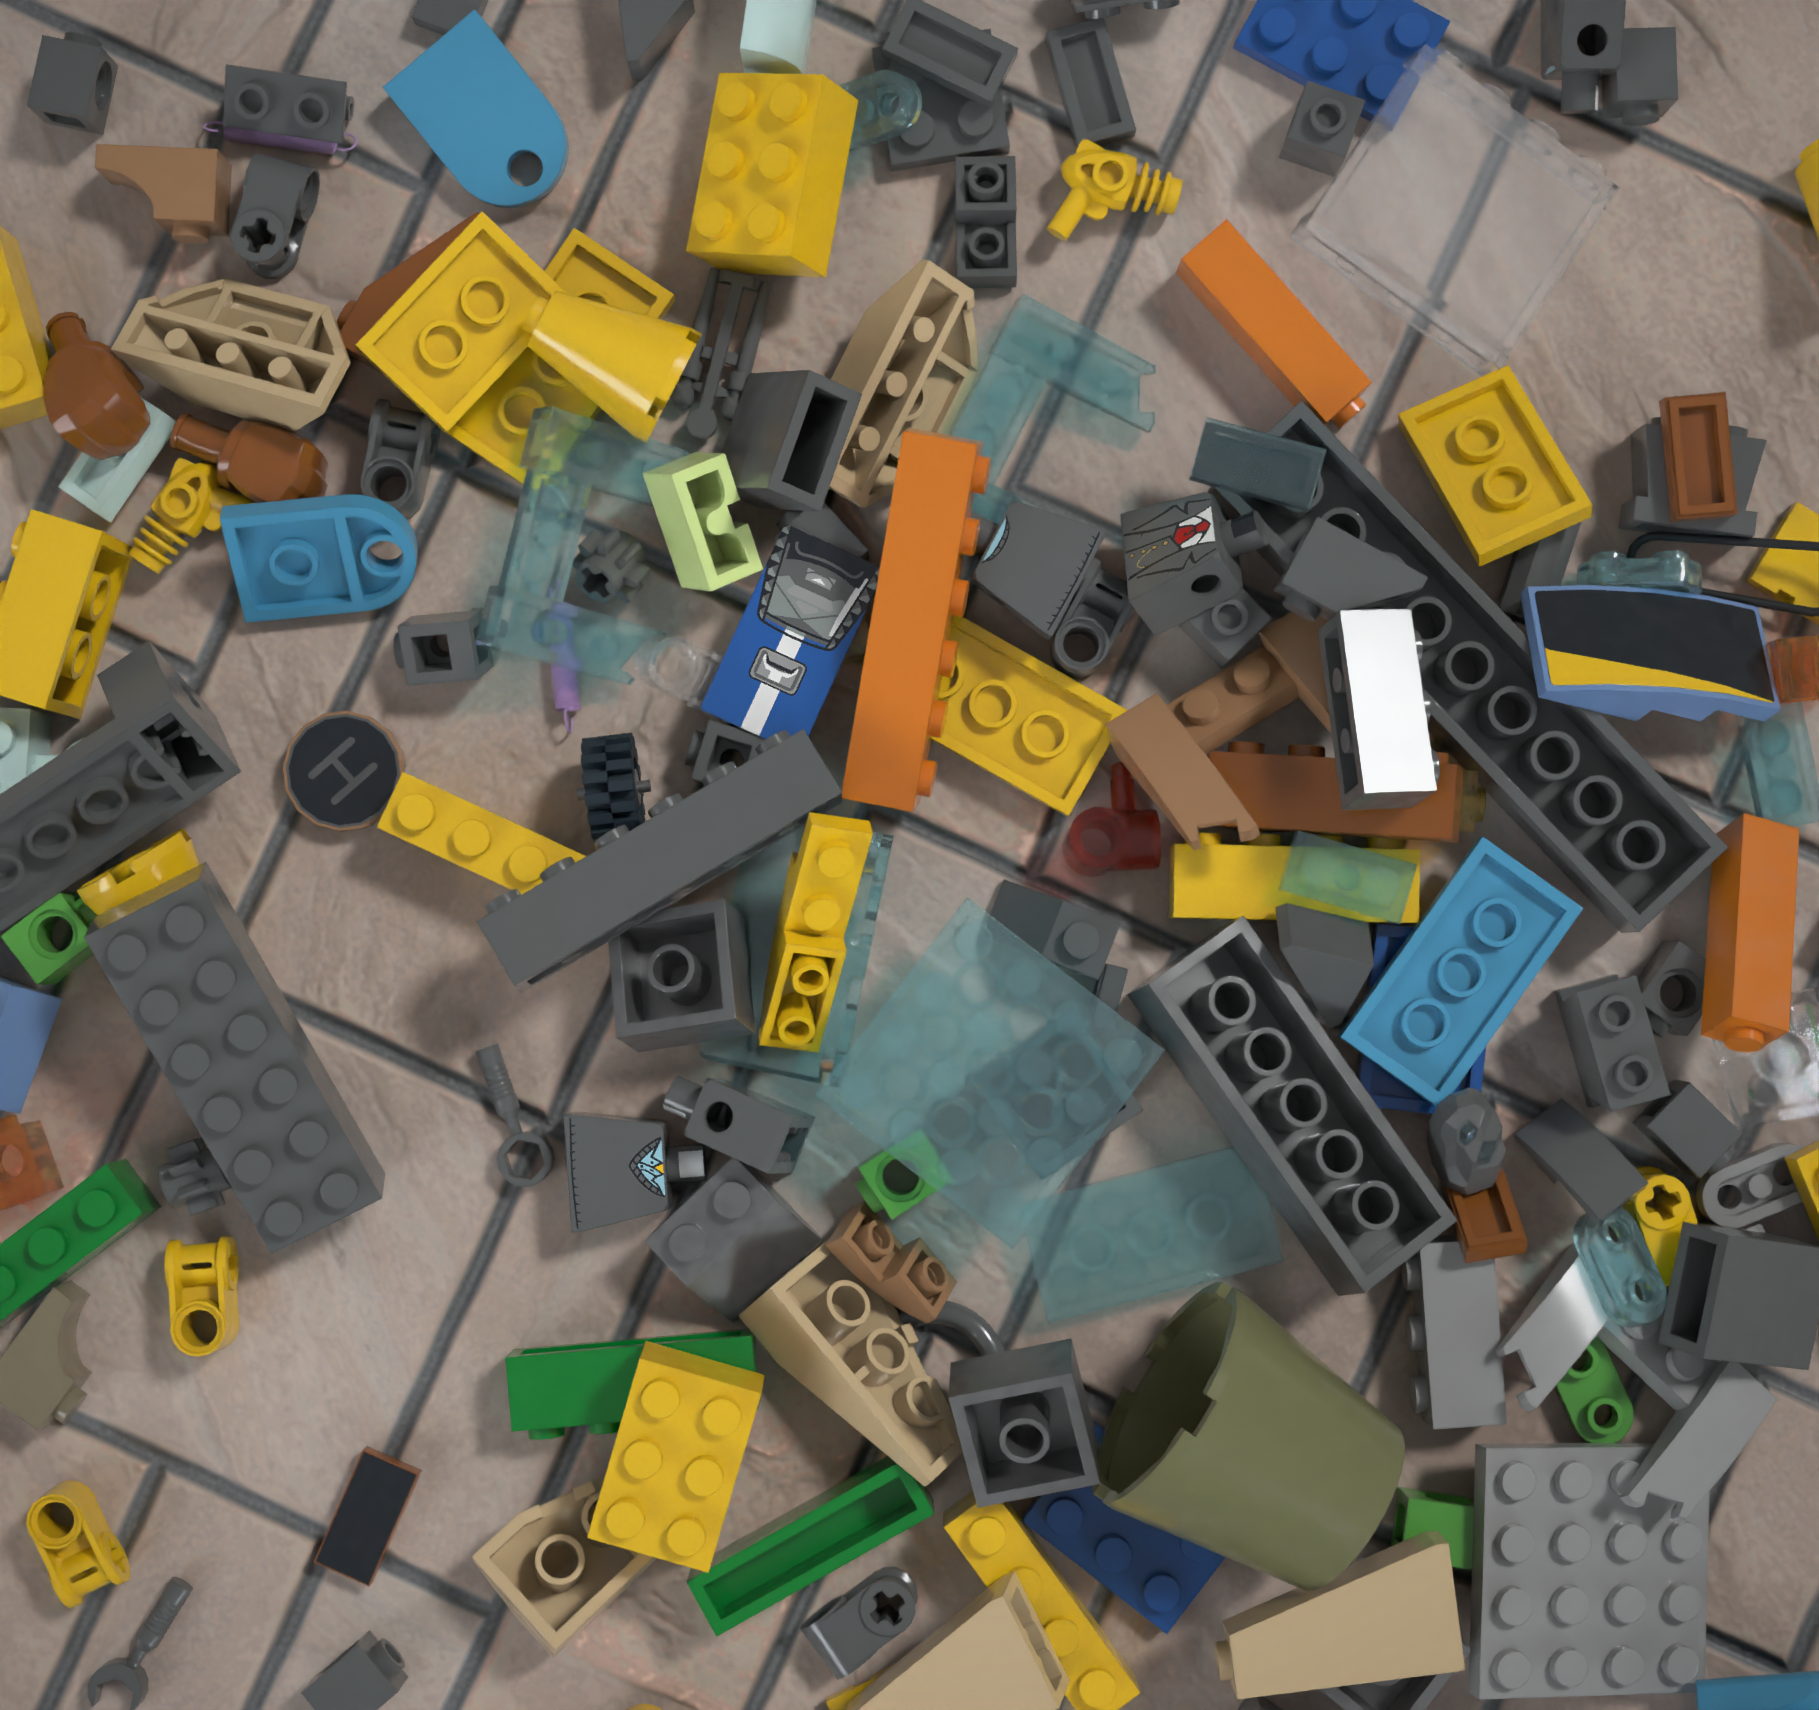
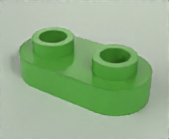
M1595 1336L1585 1349L1587 1361L1584 1366L1579 1369L1570 1368L1554 1389L1571 1427L1577 1434L1591 1443H1616L1626 1436L1632 1426L1633 1407L1605 1344ZM1603 1404L1610 1405L1612 1409L1611 1419L1606 1424L1597 1425L1594 1421L1595 1410Z

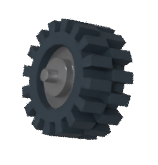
M632 733L582 738L581 766L583 769L582 782L584 788H577L576 792L578 800H585L592 840L595 842L598 838L619 826L626 825L629 831L646 822L643 796L645 792H651L650 780L641 781L637 748H635V739Z

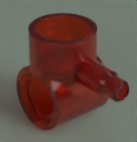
M1122 762L1113 763L1111 766L1112 779L1110 781L1112 809L1106 807L1086 809L1075 818L1063 838L1062 851L1067 864L1075 872L1084 876L1096 877L1115 871L1157 870L1160 866L1161 831L1158 813L1156 809L1136 810L1134 780L1131 778V773ZM1090 828L1103 831L1110 840V853L1104 856H1095L1087 852L1081 842L1082 831Z

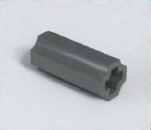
M1581 522L1514 551L1497 606L1513 622L1526 626L1520 592L1527 586H1561Z

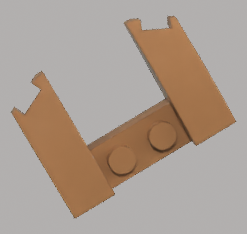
M1290 612L1259 631L1263 646L1167 705L1156 693L1105 724L1116 756L1193 850L1202 849L1199 828L1234 822L1238 827L1241 842L1253 840L1260 835L1258 825L1206 754L1298 698L1303 701L1332 734L1318 631L1328 622L1327 619L1318 615L1316 621L1313 622Z

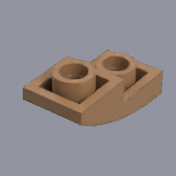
M866 1201L849 1208L826 1243L827 1248L871 1290L892 1305L925 1323H929L937 1318L957 1283L943 1262L936 1257L920 1237L903 1245L893 1234L889 1226L883 1222L877 1213L875 1214Z

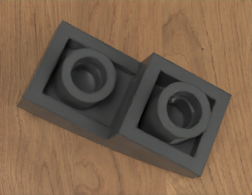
M1015 156L955 157L956 279L970 288L1016 287L1017 205Z
M1562 1098L1514 1135L1517 1142L1553 1184L1559 1180L1597 1226L1642 1192L1648 1185L1646 1179L1594 1125Z

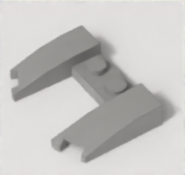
M1596 1231L1571 1243L1495 1352L1498 1358L1518 1351L1531 1379L1532 1386L1529 1390L1516 1395L1520 1406L1528 1413L1538 1408L1582 1355L1595 1336L1676 1411L1619 1499L1626 1505L1635 1508L1644 1506L1648 1493L1675 1501L1676 1503L1671 1511V1519L1681 1521L1690 1515L1727 1471L1757 1431L1777 1401V1398L1738 1362H1718L1717 1360L1703 1359L1658 1343L1664 1311L1635 1285L1642 1272Z

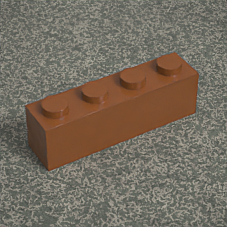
M1229 741L1228 752L1210 751L1211 762L1256 822L1259 831L1459 843L1464 769L1458 764H1448V753L1436 752L1440 765L1439 780L1436 785L1437 790L1415 807L1342 810L1335 758L1325 757V747L1293 744L1288 746V755L1264 754L1265 744ZM1234 822L1211 826L1214 828L1238 829Z

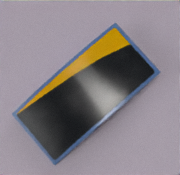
M1600 585L1527 586L1520 592L1539 698L1633 721H1638L1651 710H1656L1701 722L1710 714L1719 710L1765 722L1781 710L1759 609L1756 606L1707 595L1639 587Z

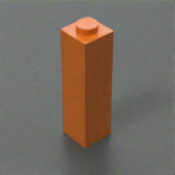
M1227 219L1181 258L1176 270L1178 277L1294 407L1302 401L1325 426L1333 422L1338 429H1341L1367 405L1360 396L1366 391L1372 381Z
M1743 813L1716 833L1728 848L1711 865L1701 1036L1723 1041L1724 1045L1733 1051L1756 1052L1788 1033L1790 1027L1799 828Z

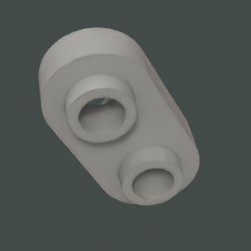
M1783 1142L1773 1143L1729 1161L1714 1175L1709 1176L1705 1173L1696 1189V1202L1700 1212L1707 1220L1719 1226L1741 1228L1802 1203L1791 1173L1787 1181L1778 1184L1774 1179L1773 1171L1777 1164L1786 1162L1784 1157L1803 1147ZM1730 1185L1734 1190V1200L1730 1205L1722 1207L1717 1199L1718 1191L1721 1187Z

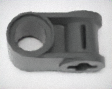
M259 153L255 154L249 162L244 179L243 195L231 231V241L235 251L243 260H246L247 265L256 275L265 279H278L286 276L294 269L298 261L308 221L317 204L320 187V174L317 168ZM271 236L275 239L273 245L268 244ZM258 244H261L262 247L258 253L256 247Z
M379 398L375 403L370 419L368 448L360 477L361 491L365 496L379 499V489L383 482L391 477L405 478L406 489L404 494L397 500L384 502L397 509L406 519L412 518L421 509L431 462L435 457L439 444L441 429L425 413L392 407L390 400Z
M1093 558L1069 604L1070 608L1059 626L1050 648L1051 661L1056 670L1073 679L1085 678L1098 669L1109 652L1119 632L1122 633L1135 609L1128 600L1127 581L1102 569L1101 561ZM1071 634L1087 636L1094 644V657L1086 662L1072 660L1064 651V639Z
M883 1567L844 1595H840L822 1606L800 1627L801 1631L837 1680L858 1669L878 1649L909 1627L915 1615V1605L918 1599L916 1583L913 1577L903 1569ZM883 1591L889 1598L899 1594L901 1596L899 1610L896 1611L890 1604L880 1608L877 1605L880 1592Z

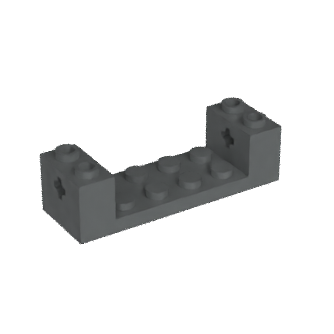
M149 641L97 675L114 719L0 794V932L241 772L216 715Z

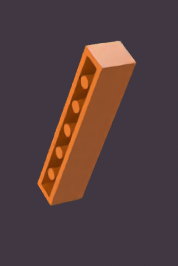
M913 428L903 431L842 786V799L913 812L920 803L921 796L930 798L932 795L937 772V761L928 760L931 737H942L948 710V702L938 700L942 676L948 678L953 676L959 646L958 641L949 640L953 616L963 617L969 592V581L960 579L963 556H974L980 530V519L970 518L975 493L985 494L990 474L991 457L981 456L984 441Z

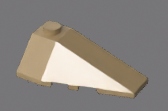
M827 1240L738 1316L782 1368L925 1487L963 1452L952 1411L938 1381L927 1376L913 1346L919 1340L911 1323L903 1324L894 1305L871 1290L847 1269L827 1248Z
M605 1476L595 1481L590 1480L573 1488L571 1492L517 1514L471 1557L512 1613L553 1658L598 1617L656 1559L655 1557L587 1538Z

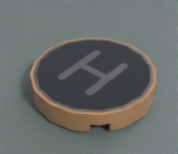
M350 711L326 713L303 725L289 743L283 764L285 790L297 811L317 826L340 832L367 829L380 821L402 772H405L406 764L404 752L393 733L374 718Z

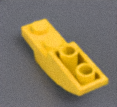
M812 812L808 814L799 852H792L778 911L758 1034V1041L761 1046L819 1053L847 953L844 936L873 836L870 821Z

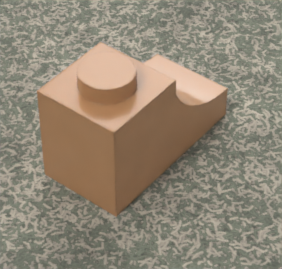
M96 144L95 169L111 184L130 187L147 195L154 206L153 219L168 234H172L173 240L188 244H206L209 242V236H228L232 165L218 149Z

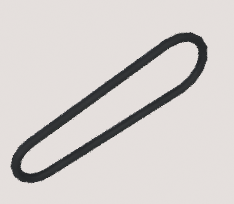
M1658 531L1648 532L1639 536L1629 546L1626 554V568L1630 576L1640 585L1646 587L1707 595L1799 615L1819 616V607L1812 608L1655 580L1643 576L1635 566L1637 550L1643 544L1650 541L1662 540L1819 551V542Z

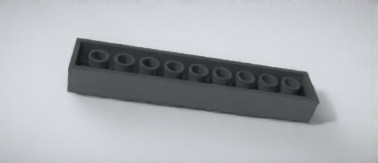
M1300 401L1262 438L1321 454L1307 510L1214 485L1210 487L1207 493L1214 495L1229 519L1254 510L1259 513L1264 522L1269 543L1267 546L1256 549V551L1280 576H1282L1309 525L1317 517H1320L1428 577L1423 588L1412 596L1364 609H1411L1414 630L1419 632L1422 639L1423 651L1419 664L1422 689L1427 691L1431 701V716L1427 725L1428 731L1621 933L1640 932L1715 861L1728 846L1600 712L1538 697L1528 637L1315 414Z

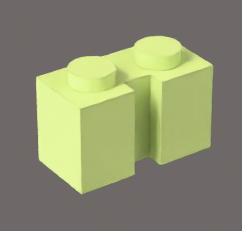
M694 452L642 473L681 588L711 592L763 570L748 523L733 522L727 506L739 501L740 497L725 453Z

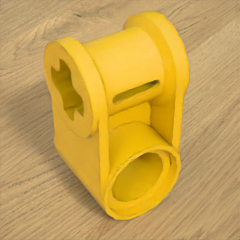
M1647 1165L1636 1167V1169L1646 1179L1648 1185L1622 1207L1633 1238V1250L1639 1269L1650 1289L1656 1290L1670 1285L1683 1221L1698 1222L1691 1203L1690 1194L1685 1185L1674 1176L1667 1175L1661 1169ZM1657 1186L1663 1190V1193L1655 1197L1656 1207L1652 1209L1645 1205V1202L1654 1198L1652 1188Z
M226 1235L221 1236L218 1242L184 1245L180 1239L169 1240L165 1250L164 1269L169 1290L170 1333L173 1343L183 1353L197 1357L226 1348L236 1338L240 1325L237 1290L239 1257L234 1237ZM210 1262L212 1264L211 1267L195 1268L192 1265L193 1263ZM200 1310L209 1312L216 1319L218 1326L217 1334L212 1342L201 1340L194 1331V1318Z
M73 1480L60 1482L32 1504L27 1513L26 1520L28 1533L33 1539L48 1570L50 1582L55 1593L65 1606L73 1608L82 1604L84 1595L111 1582L115 1585H121L129 1581L131 1576L130 1565L124 1548L112 1533L95 1494L87 1485ZM52 1502L63 1503L70 1508L74 1516L73 1526H63L56 1522L51 1512Z

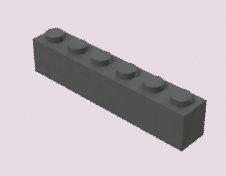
M802 729L792 736L789 735L787 730L770 736L755 748L758 756L743 765L736 767L732 761L719 766L701 780L705 786L704 788L685 799L682 798L680 793L663 799L649 809L648 814L651 819L629 831L626 825L612 829L594 842L597 851L576 863L572 857L564 858L545 869L539 875L543 881L541 884L522 895L518 889L510 890L488 903L485 907L488 915L479 919L477 923L514 986L523 993L806 825L809 812L825 814L842 804V791L805 730Z

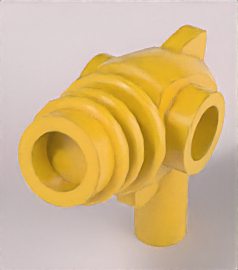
M1083 139L1076 153L1068 156L1061 164L1062 178L1072 189L1047 226V230L1058 239L1067 241L1083 215L1095 221L1103 220L1107 215L1108 208L1123 211L1130 197L1133 198L1132 212L1138 210L1142 200L1145 201L1144 212H1149L1153 203L1156 204V215H1161V213L1174 215L1183 180L1172 177L1171 172H1166L1163 181L1159 180L1160 169H1155L1152 177H1148V162L1143 164L1140 174H1137V157L1126 153L1105 150L1092 141Z
M179 458L174 464L169 481L158 492L149 506L156 516L160 518L159 521L154 520L150 516H144V520L154 528L152 531L141 527L140 533L147 538L145 541L134 537L132 541L135 544L128 554L152 571L160 574L165 565L170 566L172 564V561L165 556L167 551L175 556L179 554V551L172 546L174 542L185 548L189 546L188 542L179 536L180 533L196 538L203 531L204 527L210 531L218 532L222 529L220 523L222 506L257 502L244 495L221 489L217 480V468L213 463L201 461L194 464L186 459Z

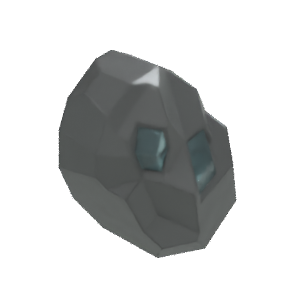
M1467 1088L1449 1094L1437 1105L1429 1120L1427 1143L1431 1163L1445 1187L1465 1195H1470L1493 1187L1503 1169L1506 1149L1502 1141V1125L1496 1111L1478 1089Z

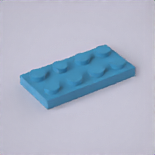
M1478 837L1337 1037L1437 1107L1442 1100L1449 1094H1452L1579 916L1583 907L1484 837Z

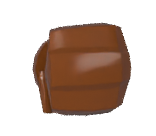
M63 312L53 316L47 323L46 333L56 353L50 358L46 373L44 374L43 393L46 411L51 424L68 443L95 459L103 460L128 452L139 442L144 432L150 426V414L144 401L138 394L144 389L142 382L123 360L115 356L110 346L99 341L90 340L86 330V323L77 313Z
M186 412L181 414L173 427L170 446L174 450L186 452L217 465V480L220 486L234 491L238 489L244 496L257 503L325 496L328 486L325 480L328 462L321 451L309 439L269 423L252 422L246 419L238 422L233 430L229 432L194 418Z

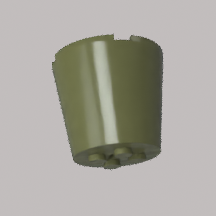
M1224 1282L1210 1284L1190 1298L1171 1317L1151 1342L1143 1355L1153 1362L1142 1377L1134 1393L1123 1387L1109 1415L1098 1444L1100 1484L1092 1485L1093 1494L1103 1500V1503L1113 1510L1307 1591L1316 1590L1334 1580L1354 1561L1383 1519L1394 1496L1402 1472L1405 1455L1403 1434L1393 1422L1242 1291L1230 1287Z

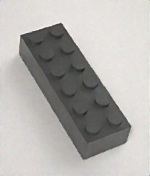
M207 862L94 917L84 935L85 941L271 1254L382 1199L385 1180L383 1168Z
M1244 915L1219 927L1127 994L1338 1296L1366 1293L1458 1221Z

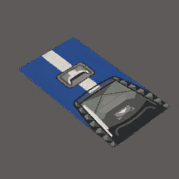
M785 525L703 700L702 710L765 739L783 730H787L789 735L792 736L804 729L809 736L876 590L880 566L795 527Z

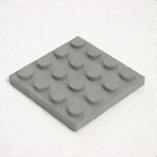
M1656 1442L1475 1444L1469 1694L1479 1700L1697 1693L1696 1680L1705 1679L1709 1492L1690 1515L1681 1521L1671 1519V1511L1676 1503L1675 1501L1648 1493L1644 1506L1635 1508L1626 1505L1619 1499Z

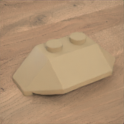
M922 259L865 310L831 380L862 394L829 489L859 507L866 508L876 503L878 499L892 495L904 430L913 428L948 435L979 373L977 334L972 308L975 307L974 290L930 260Z
M227 278L181 289L162 299L152 296L138 300L111 348L115 356L191 404L255 422L269 423L291 432L298 430L324 414L351 363L334 313L329 305Z

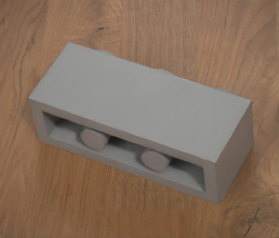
M1456 1235L1437 1236L1401 1265L1405 1291L1413 1290L1414 1314L1406 1315L1405 1318L1408 1349L1410 1352H1417L1419 1376L1410 1377V1398L1414 1413H1422V1420L1433 1430L1507 1425L1502 1357L1498 1358L1495 1352L1501 1344L1495 1259L1465 1263Z

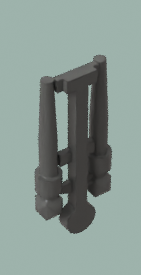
M710 268L692 326L693 329L702 333L679 378L678 384H676L670 396L673 405L678 408L687 409L692 406L694 401L693 389L703 394L700 406L690 411L686 418L688 432L698 440L709 439L716 433L718 421L712 411L715 398H726L721 408L723 417L729 421H732L747 378L749 373L752 372L772 285L768 281H761V279H757L754 276L727 269ZM719 282L731 285L716 345L713 348L705 346V341ZM744 289L758 293L744 335L740 354L729 352L728 348ZM701 358L711 360L706 382H699L703 364L700 363ZM724 364L736 367L735 371L730 373L726 389L719 386Z

